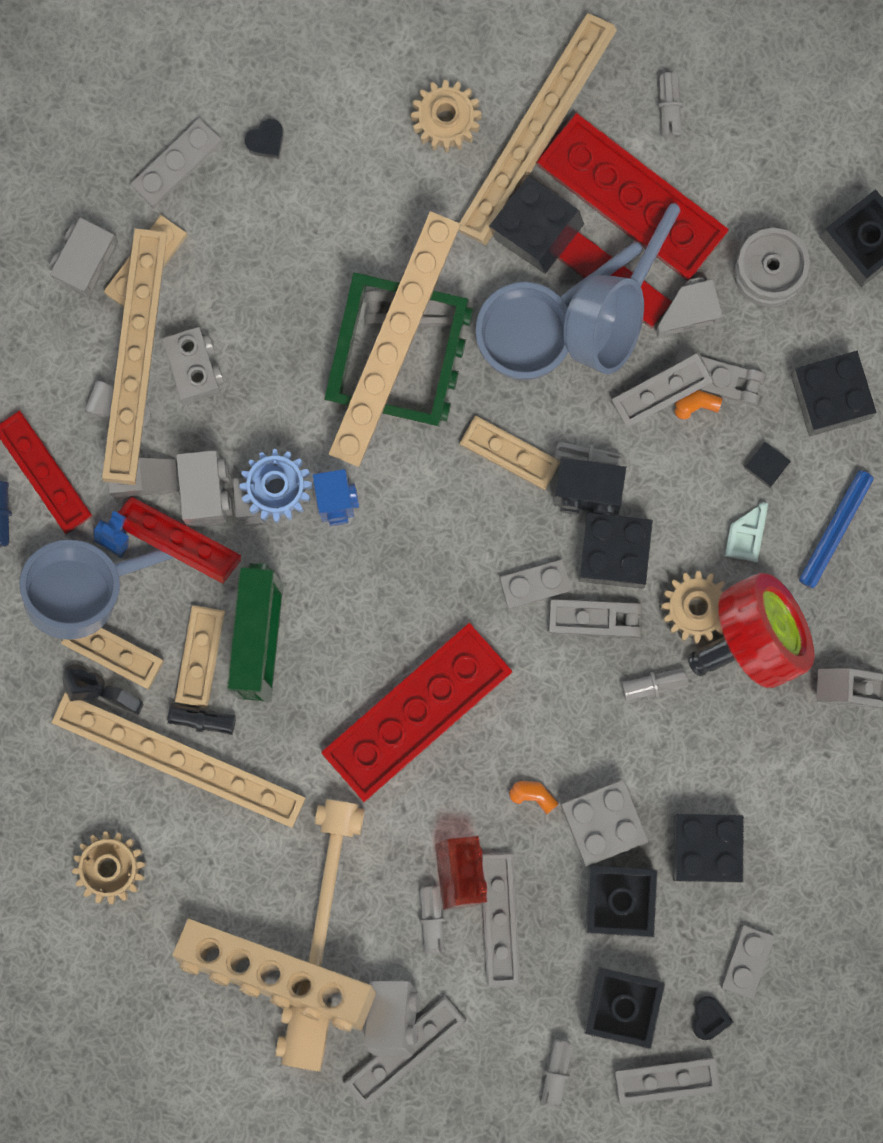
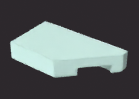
M763 502L730 525L725 551L726 558L752 563L758 562L768 503Z

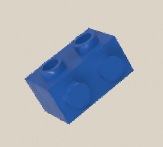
M346 470L312 474L318 511L322 522L329 521V526L349 523L348 518L355 517L353 508H359V501L355 483L349 484Z

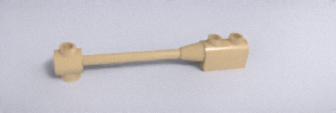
M326 799L325 806L318 805L315 824L322 825L321 832L330 834L308 962L319 967L322 965L343 836L353 837L354 834L361 835L365 809L358 808V804ZM301 983L298 986L296 995L302 996L307 994L311 988V983ZM326 1002V1005L332 1007L333 1003ZM292 1005L289 1006V1009L283 1008L281 1023L288 1024L286 1037L279 1036L276 1056L282 1057V1065L320 1072L322 1070L330 1019L322 1016L319 1021L308 1018L300 1013L302 1009Z

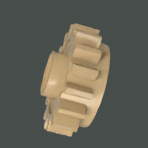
M447 80L443 81L441 88H438L432 82L431 92L428 93L422 89L420 91L422 101H413V108L417 112L411 113V121L418 122L413 126L414 133H423L421 143L425 144L430 141L434 151L438 146L444 147L445 153H449L451 146L461 150V142L465 140L471 143L473 141L471 131L479 132V124L475 122L481 120V111L475 110L479 107L478 99L469 100L472 90L469 88L461 92L460 82H457L453 88L449 87ZM443 111H450L455 117L449 122H443L438 119V115Z
M696 571L694 579H690L689 575L684 573L682 575V584L676 580L671 582V586L675 590L674 592H664L663 596L669 599V603L662 604L661 609L668 611L669 614L663 618L664 623L672 622L674 626L670 632L673 634L679 630L682 633V641H685L688 636H692L694 644H698L701 636H704L710 642L713 640V631L719 635L723 633L718 615V602L722 594L721 589L725 583L723 581L716 585L712 583L714 574L710 573L705 580L702 579L700 571ZM694 599L701 600L706 606L705 614L701 616L693 615L688 607L689 602Z
M103 832V840H99L96 835L90 836L92 844L90 846L81 844L80 848L84 851L83 854L73 858L79 862V867L72 869V873L80 875V879L75 883L76 886H85L87 888L84 892L85 897H89L93 893L96 894V903H102L104 897H107L109 904H115L116 896L118 895L123 901L128 900L126 891L130 890L137 893L139 889L134 884L135 881L145 880V877L139 874L138 871L140 868L146 867V863L138 862L137 859L143 851L141 849L134 851L131 849L135 843L133 839L123 843L122 833H117L114 840L111 839L109 832ZM109 858L113 859L117 864V871L110 878L104 876L101 871L102 863Z

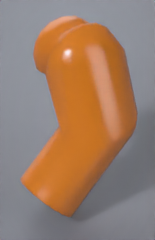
M697 390L675 403L674 414L679 419L686 420L690 418L691 413L700 408L718 413L723 398Z
M519 781L509 791V797L514 803L521 804L524 800L536 801L546 814L559 805L540 782Z

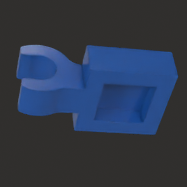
M113 511L108 523L100 520L94 529V542L122 558L129 545V536L126 535V531L122 528L126 517Z

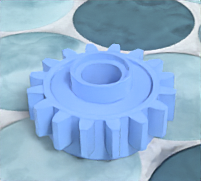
M273 449L272 456L268 457L261 452V460L255 462L250 459L248 461L251 466L250 471H242L241 473L247 481L246 483L239 484V488L242 491L248 492V494L242 497L244 504L253 502L249 511L255 514L260 510L263 521H266L269 515H273L275 523H279L280 515L284 514L290 521L292 520L291 511L294 509L300 513L304 511L300 504L301 501L310 502V496L304 493L305 490L313 488L312 482L304 481L310 475L309 470H299L303 463L302 460L298 458L292 462L291 453L288 451L283 457L279 456L277 449ZM281 479L285 482L281 492L273 494L267 491V486L271 480Z

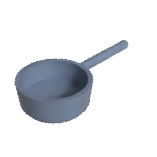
M672 203L667 207L631 278L595 275L583 282L573 295L565 317L564 342L568 352L576 362L603 374H612L618 371L631 356L640 335L644 316V298L641 285L680 212V207L676 203Z
M638 242L630 244L561 297L551 289L532 282L513 283L495 291L482 305L476 321L477 343L489 365L501 375L520 381L538 379L552 372L568 353L564 342V323L569 304L577 289L583 282L595 275H612L642 252V245Z
M62 540L47 544L30 556L21 572L20 592L26 614L40 631L49 636L67 640L87 637L101 629L109 620L118 598L120 576L174 557L158 549L114 564L102 550L86 542Z

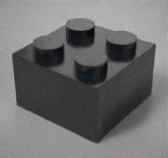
M528 176L491 222L489 228L497 242L546 274L584 226V221L579 209Z
M876 189L829 225L820 238L861 288L883 271V197Z
M858 350L794 368L791 374L809 437L870 420L877 413Z
M561 458L554 506L560 507V512L577 515L580 510H586L597 514L618 515L622 505L627 467Z
M587 512L579 582L644 589L647 580L653 520Z
M675 814L673 881L742 883L744 815Z
M589 866L585 933L654 937L658 870Z
M598 967L583 1031L584 1034L651 1049L665 982Z

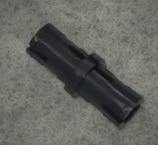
M171 703L167 724L196 728V732L203 733L204 730L233 735L236 715L211 711L205 706L194 708Z

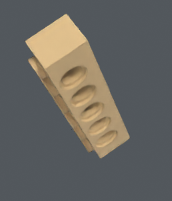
M191 919L187 920L172 955L180 964L179 968L187 973L198 975V972L201 971L209 974V979L222 986H228L229 982L241 986L239 989L241 992L258 998L259 994L271 997L270 1002L284 1009H289L290 1005L302 1009L300 1012L302 1015L319 1021L321 1016L333 1020L331 1025L346 1032H350L351 1028L362 1031L376 996V992L371 985ZM219 949L220 952L217 959L211 962L205 961L206 954L210 950ZM240 961H250V965L245 972H235L236 965ZM270 972H280V978L276 983L266 984V977ZM301 983H311V988L307 994L302 996L296 995V989ZM338 993L342 995L341 1002L337 1006L328 1007L326 1005L327 999L332 994Z

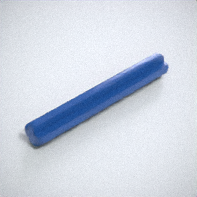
M859 470L855 475L799 578V582L806 587L813 589L822 576L874 480V477L869 473Z

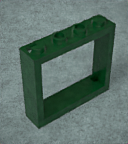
M353 272L324 400L349 406L353 397L342 394L366 287L396 293L399 282ZM433 291L429 301L455 306L456 310L432 413L430 415L386 404L382 414L440 427L441 421L447 422L452 403L446 402L449 389L455 390L459 371L453 369L456 357H463L466 339L461 338L463 326H470L474 307L468 306V298Z
M249 563L248 568L240 567L227 690L238 699L271 702L284 585L275 571L269 568L268 564Z

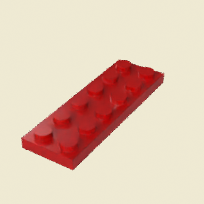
M577 113L537 161L536 166L635 242L640 243L645 249L667 207L672 203H676L680 207V212L656 258L686 281L692 279L729 232L727 227Z
M468 623L325 748L321 754L365 803L510 676L513 671L477 630Z

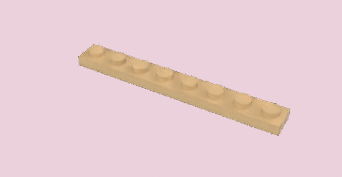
M589 13L586 14L461 219L459 229L461 234L485 246L488 244L493 235L489 225L536 165L615 35L617 29L614 24Z
M430 211L329 455L360 467L461 226L460 223Z
M134 229L102 474L103 482L136 485L167 232Z
M66 693L51 722L291 828L294 827L306 800L301 795L85 701L70 702Z

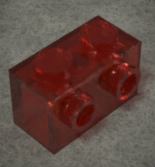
M479 836L450 838L435 844L443 910L470 908L487 903V884L484 879L483 852Z

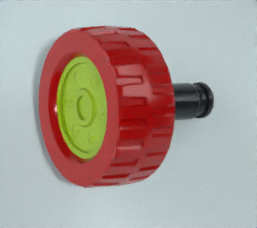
M758 573L734 584L721 594L718 602V615L724 637L700 648L698 652L690 653L688 657L690 668L697 676L702 677L707 672H713L736 660L743 671L755 683L765 688H774L808 672L813 665L815 652L809 626L792 594L776 577L767 573Z

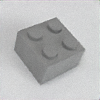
M216 450L176 454L182 520L190 528L227 525V516L233 515L231 496H229L228 491H225L224 484L230 483L229 467L225 459H221Z
M624 780L561 804L585 867L648 842Z

